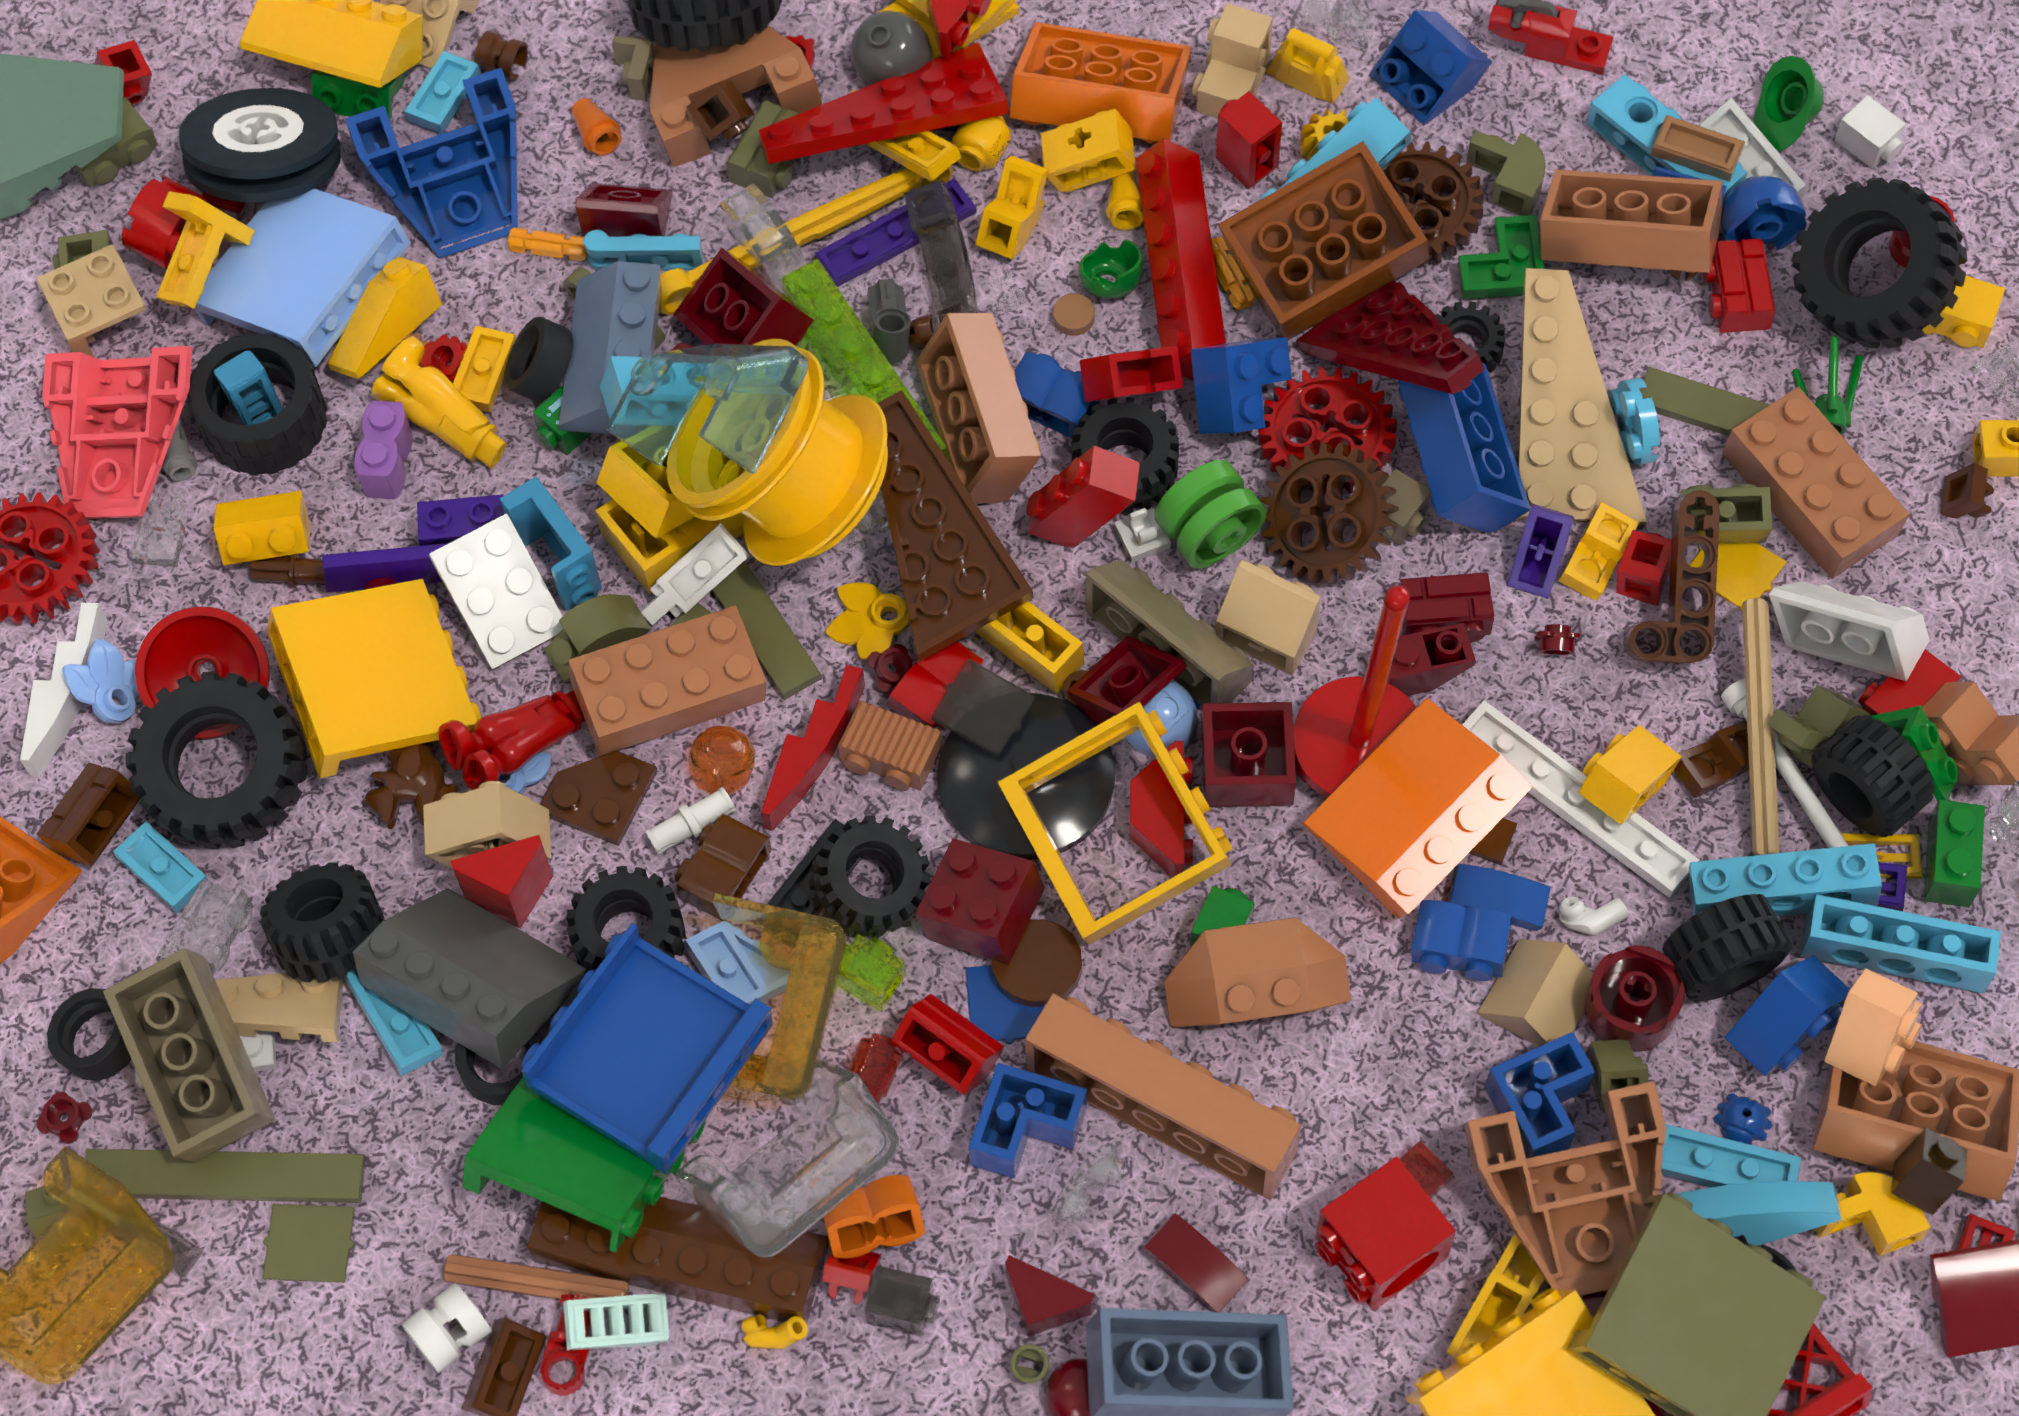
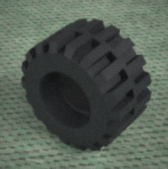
M1126 397V403H1118L1117 398L1107 400L1106 407H1102L1098 403L1091 408V416L1084 413L1079 419V427L1074 429L1071 443L1072 461L1082 456L1093 446L1109 450L1116 446L1129 445L1139 448L1147 454L1148 457L1140 462L1136 499L1124 509V516L1134 512V507L1140 506L1141 509H1150L1152 500L1159 504L1166 491L1175 484L1179 458V438L1176 436V428L1173 422H1166L1167 414L1161 409L1155 412L1152 411V403L1145 400L1141 405L1135 404V398Z
M1854 716L1818 747L1811 757L1813 773L1828 800L1850 822L1874 836L1877 835L1883 838L1892 836L1933 799L1935 791L1931 781L1932 777L1919 754L1893 728L1878 719L1875 720L1871 716Z
M865 816L862 822H858L857 818L847 821L843 828L838 826L830 834L812 863L810 871L813 872V875L809 879V890H815L816 892L812 898L815 908L823 906L825 912L821 917L827 923L832 919L837 921L839 925L836 930L843 934L848 929H852L856 938H864L867 933H872L873 938L883 936L888 930L893 932L910 918L926 893L924 890L930 881V874L925 873L926 868L930 865L928 856L919 855L923 845L918 838L913 842L907 838L911 830L904 825L900 830L892 827L893 819L885 817L881 823H876L875 816ZM864 856L882 863L890 873L893 885L892 893L884 898H869L858 893L848 881L846 875L847 861L854 857Z
M335 862L327 863L325 866H319V864L309 866V869L302 872L298 870L292 873V877L280 881L276 885L277 890L269 892L265 898L266 904L261 907L260 911L262 917L260 922L281 969L285 970L288 976L292 978L300 977L301 981L311 982L314 979H318L319 982H327L332 977L337 976L339 979L347 976V972L353 969L357 970L352 952L385 920L371 884L361 870L355 871L354 866L344 864L339 867L338 863Z
M626 866L616 867V874L608 875L606 869L598 873L599 880L595 883L588 879L582 884L583 895L575 892L571 899L573 909L567 910L566 920L569 925L567 933L578 963L587 968L588 971L591 969L596 971L606 958L604 953L609 942L601 937L604 926L613 917L625 912L641 913L652 920L650 928L641 939L674 959L675 955L682 957L685 949L682 939H686V930L679 903L675 898L672 888L669 885L664 886L662 878L657 874L653 873L648 878L646 869L636 867L634 873H628Z
M1749 894L1724 900L1697 913L1674 930L1664 942L1662 951L1676 966V973L1681 982L1683 980L1685 994L1688 999L1707 1001L1739 991L1769 974L1790 953L1792 943L1766 897L1762 894Z

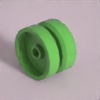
M1215 460L1189 472L1167 491L1155 509V521L1170 539L1177 540V550L1187 563L1194 569H1201L1212 566L1246 545L1260 530L1266 519L1267 509L1250 489H1244L1243 478L1227 460Z

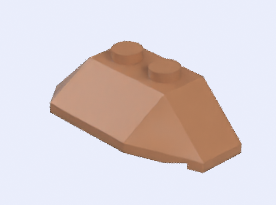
M1296 917L1204 930L1164 980L1170 1027L1233 1023L1308 1012L1351 1001L1345 955Z

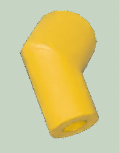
M761 1314L756 1317L746 1318L741 1323L742 1330L745 1333L743 1340L751 1348L785 1349L805 1338L808 1333V1326L805 1320L799 1316H794L771 1328L767 1327L766 1317Z

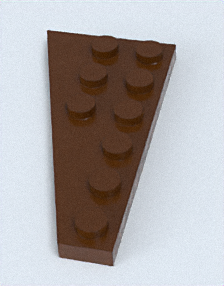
M900 390L877 403L883 410L887 423L888 461L881 490L917 656L920 662L1030 601L1034 596L1033 590L904 392Z

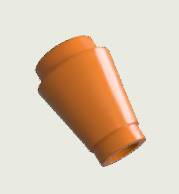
M583 98L575 102L571 113L586 149L597 155H607L615 151L621 143L620 125L593 103L591 99Z

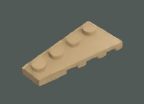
M287 973L215 980L239 1036L256 1037L258 1031L280 1032L281 1039L300 1040L303 1034H315L321 1036L322 1042L338 1043L343 977L339 979L337 976L332 977L327 982H319L318 979L304 982L301 981L300 977L292 978Z

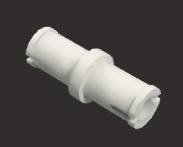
M722 786L718 791L690 807L687 804L679 807L678 814L652 829L646 830L645 833L660 856L666 850L692 835L695 839L698 838L705 826L710 822L715 823L722 814L729 815L737 810Z

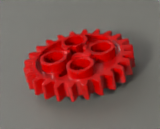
M1319 367L1318 377L1312 378L1306 370H1303L1302 382L1297 383L1294 379L1287 380V391L1275 387L1273 389L1274 401L1265 400L1264 402L1265 428L1258 430L1259 444H1263L1262 457L1263 459H1270V471L1276 472L1277 466L1289 470L1292 467L1289 460L1291 453L1302 460L1305 459L1304 447L1307 445L1314 448L1319 454L1321 442L1330 444L1333 451H1335L1338 443H1343L1349 446V454L1354 448L1365 452L1364 460L1371 457L1379 462L1374 472L1382 470L1381 462L1390 463L1391 449L1396 447V435L1393 433H1396L1397 419L1392 418L1393 405L1384 404L1385 392L1378 391L1372 394L1373 381L1371 379L1362 385L1357 384L1358 372H1353L1348 379L1342 378L1340 367H1337L1333 377L1327 376L1323 367ZM1313 404H1320L1325 407L1316 410L1310 408L1309 406ZM1357 419L1363 421L1364 423L1361 425H1352L1348 423V421ZM1301 437L1308 441L1298 444L1292 442L1291 439ZM1327 475V476L1325 477V485H1326V486H1327L1328 480L1330 479V476H1329V475ZM1349 480L1344 484V488L1350 494L1353 493L1354 480Z
M37 492L33 502H29L24 493H20L18 503L13 506L6 498L2 499L0 546L6 549L0 548V567L5 566L0 571V622L9 615L13 623L19 625L23 616L27 615L33 624H37L39 613L43 611L50 619H53L55 614L54 607L58 604L67 611L70 609L69 602L67 601L70 595L82 599L83 594L78 588L80 583H93L86 570H94L99 567V564L93 557V555L100 552L98 545L94 541L97 535L91 525H89V521L83 512H78L70 501L63 504L58 495H54L47 502L43 494ZM20 531H24V532H23L21 535H19L18 537H14V536H15L17 533H19ZM62 543L58 548L52 549L56 544ZM43 579L38 585L32 586L34 582Z

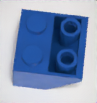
M1415 9L1369 73V76L1417 120L1426 125L1472 91L1493 61L1438 12Z

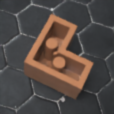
M1974 681L1946 682L1922 708L1929 721L1936 725L1940 742L1948 757H1952L1957 765V781L1965 785H2019V715H1998Z

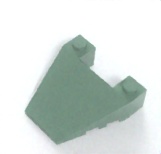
M0 53V220L23 212L33 204L30 199L32 196L45 187L53 190L62 183L60 178L62 174L75 165L82 169L122 139L124 71L122 69L112 66Z

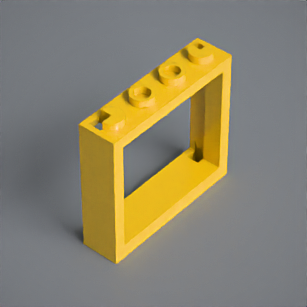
M1140 702L998 782L1082 938L1089 945L1232 865L1226 855V852L1233 849L1220 825L1214 829L1211 828L1204 816L1205 813L1211 810L1198 786L1190 790L1182 776L1189 772L1187 765L1177 748L1168 752L1161 739V736L1168 733L1155 710L1147 714ZM1140 729L1211 856L1096 920L1027 793Z

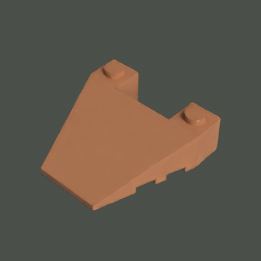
M770 26L761 33L756 31L752 38L744 42L739 40L734 42L733 46L722 48V46L712 47L709 51H700L699 49L678 51L676 47L671 46L668 49L659 46L655 42L650 113L673 167L711 154L704 132L686 106L717 83L732 80L741 94L768 83L778 105L785 110L788 108L798 113L823 104L815 77L801 48Z
M1655 1081L1607 1091L1601 1096L1612 1141L1526 1159L1515 1111L1469 1120L1463 1125L1475 1174L1550 1288L1556 1287L1558 1291L1576 1290L1579 1296L1609 1290L1650 1210L1643 1205L1645 1198L1660 1194L1666 1125Z

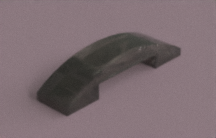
M942 180L904 193L911 229L919 236L933 301V305L928 306L932 317L931 322L934 333L947 313H978L974 280L964 237L945 182Z

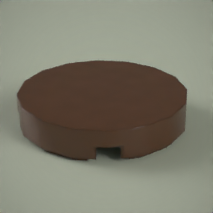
M1044 919L1030 920L1009 964L992 959L993 976L1000 991L1013 1002L1030 1008L1042 1007V1004H1047L1053 993L1065 999L1077 987L1082 974L1081 948L1074 935L1062 925Z

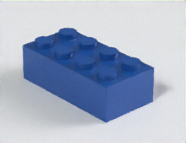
M1482 363L1485 369L1471 380V384L1466 389L1454 394L1398 380L1400 385L1398 388L1399 395L1405 403L1410 419L1409 429L1416 440L1421 456L1420 466L1427 477L1432 493L1431 503L1439 517L1491 533L1496 532L1530 511L1531 508L1486 364Z

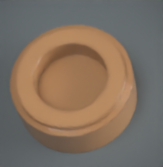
M1077 293L1067 294L1059 298L1053 308V321L1056 328L1062 333L1071 336L1081 335L1089 331L1095 321V308L1092 301L1086 296Z

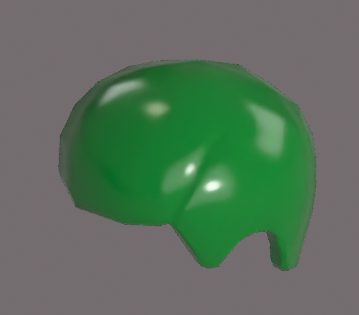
M1123 240L1122 244L1117 248L1109 247L1105 242H1102L1093 253L1085 255L1079 263L1078 273L1081 284L1090 294L1100 298L1115 299L1128 296L1135 290L1141 280L1143 257L1141 248L1130 240ZM1110 275L1113 276L1116 280L1113 283L1105 278H1102L1101 276Z

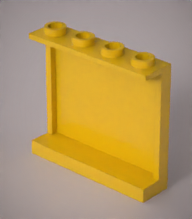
M423 579L277 606L270 609L266 632L319 779L337 775L339 763L342 760L439 740L438 730L440 725L450 720L462 722L472 733L475 723L481 718L477 703L470 702L466 692L467 678L465 671L461 665L456 666L454 661L451 635L447 629L442 630L439 622L437 599L434 594L428 593Z
M1552 1287L1536 1296L1531 1301L1534 1308L1520 1318L1517 1314H1513L1497 1323L1492 1328L1495 1335L1481 1345L1478 1341H1474L1461 1348L1453 1356L1456 1362L1441 1372L1439 1368H1436L1421 1376L1414 1382L1417 1389L1405 1397L1409 1404L1418 1405L1425 1416H1655L1642 1395L1568 1349L1576 1332L1588 1330L1594 1318L1576 1290L1558 1291L1556 1287Z

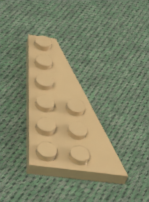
M1526 268L1523 289L1517 466L1530 508L1532 504H1536L1575 516L1573 522H1589L1599 504L1603 502L1639 522L1638 525H1646L1647 519L1569 270ZM1530 511L1517 519H1527Z

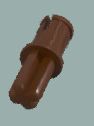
M293 554L291 557H274L250 562V577L254 581L289 583L293 588H297V583L325 585L322 559L300 558L299 554Z

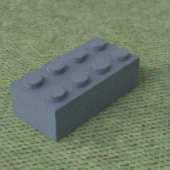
M1099 1308L1085 1325L1090 1416H1287L1294 1410L1287 1315Z

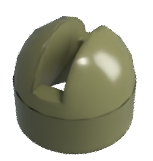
M1025 1344L1014 1351L1010 1365L1017 1379L1025 1383H1037L1047 1375L1050 1368V1360L1045 1350L1034 1344ZM1021 1356L1043 1362L1041 1372L1033 1368L1018 1366Z

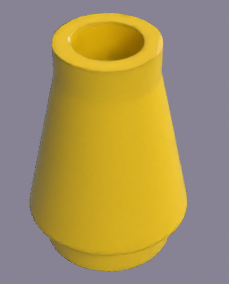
M1134 171L1111 178L1112 184L1106 215L1112 225L1120 230L1135 229L1144 220L1140 189L1136 181V174Z

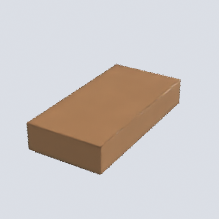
M1666 115L1653 145L1651 155L1730 182L1743 151L1745 141Z

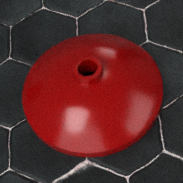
M191 607L166 616L148 632L139 648L136 659V685L144 706L146 705L152 709L159 702L155 694L164 687L170 693L178 689L177 680L190 675L194 681L202 680L200 668L205 662L211 663L221 678H226L229 672L239 674L247 682L256 681L268 690L270 666L268 655L261 639L243 619L219 608ZM218 724L200 731L193 738L219 737L241 726L236 724Z

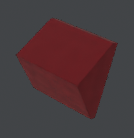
M592 183L576 198L575 203L582 237H585L587 233L593 230H601L608 237H630L635 234L665 236L673 190Z
M1126 636L1067 690V693L1083 712L1099 725L1138 702L1144 708L1167 685L1174 681L1177 682L1187 666L1184 660Z

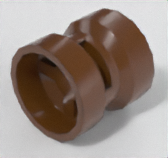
M488 30L482 34L478 41L474 62L479 64L480 70L485 72L502 68L506 79L516 81L519 75L512 73V64L514 63L522 67L526 65L529 52L528 44L517 39L504 40L501 34Z

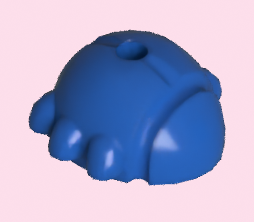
M1733 1093L1728 1094L1726 1097L1727 1102L1718 1104L1717 1108L1721 1113L1713 1118L1714 1122L1722 1127L1721 1133L1723 1137L1750 1145L1753 1144L1754 1140L1765 1141L1767 1139L1765 1130H1769L1772 1127L1771 1121L1767 1119L1771 1115L1770 1108L1762 1106L1755 1099L1751 1100L1749 1097L1737 1096ZM1742 1112H1747L1750 1116L1745 1117Z

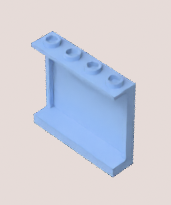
M315 188L290 198L267 201L247 225L255 230L249 246L233 243L208 274L203 293L198 299L194 310L203 323L208 326L215 318L258 334L268 333L276 335L281 339L285 338L293 342L295 347L300 348L306 354L308 362L312 366L317 367L344 332L369 281L383 269L386 263L394 260L397 256L401 257L411 242L396 216Z

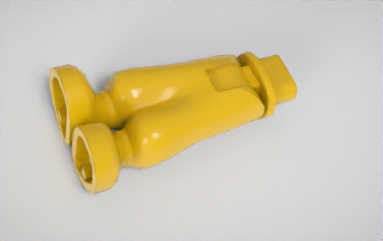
M411 336L402 341L382 365L381 370L384 374L373 383L371 389L373 398L377 401L402 402L408 421L432 432L462 453L470 461L474 462L479 459L488 468L492 469L499 462L507 447V443L496 435L497 427L494 424H489L490 421L483 412L469 401L440 370L432 366L423 368L419 366L425 352L424 345L420 340Z

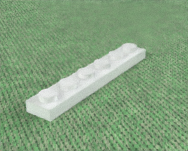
M1485 700L1462 724L1498 752L1533 786L1528 791L1529 794L1668 898L1674 894L1688 877L1689 863L1699 861L1697 857L1636 812L1620 825L1580 795L1578 792L1587 776Z

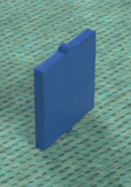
M992 965L966 967L970 1022L996 1041L1005 1040L1007 1044H1012L1014 1039H1025L1044 1009V1004H1042V1007L1030 1008L1013 1002L1000 991L993 976Z

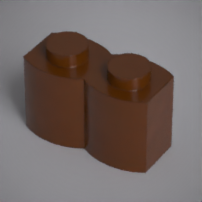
M722 814L715 824L710 822L705 826L698 841V846L701 847L692 859L686 858L681 863L675 876V882H677V890L681 900L722 921H727L770 854L771 843L770 837Z

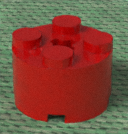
M160 175L161 182L153 178L142 188L133 201L127 215L134 218L130 230L123 227L122 244L125 248L167 270L187 221L162 207L168 192L196 196L210 205L211 203L209 199L165 175Z

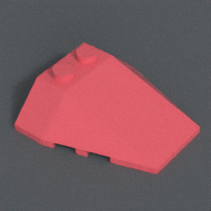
M192 347L152 348L151 357L100 360L82 352L46 354L42 397L44 407L50 409L54 430L50 431L52 444L58 447L61 467L57 468L64 504L69 501L72 502L76 510L83 512L87 519L144 517L190 389Z

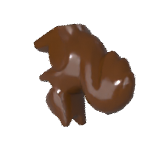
M422 744L384 751L388 760L391 761V769L389 771L372 772L371 776L375 779V783L382 785V787L368 791L365 801L368 807L383 819V823L387 825V828L393 829L401 803H415L417 818L424 826L423 805L441 800V797L445 794L460 792H458L455 784H445L444 770L439 761L432 755L431 749Z

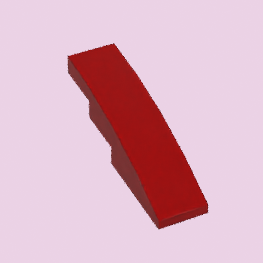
M850 665L845 666L834 703L816 699L804 738L790 734L786 735L761 811L764 829L773 831L804 798L830 762L865 688L863 668Z

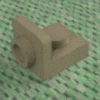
M614 36L612 48L616 64H624L623 84L628 85L632 100L647 101L653 75L655 53L653 42L637 36Z

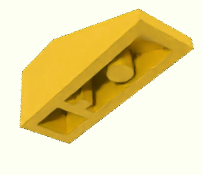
M397 256L394 260L386 263L383 269L369 281L327 363L330 370L360 379L443 305L426 265Z

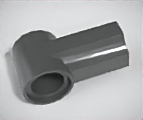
M879 279L875 285L867 289L872 333L871 353L880 362L888 364L899 363L908 356L911 319L906 312L903 287L897 285L893 279Z

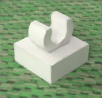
M1154 507L1148 510L1146 508L1128 514L1127 518L1114 522V529L1131 563L1171 548L1169 537L1155 521Z

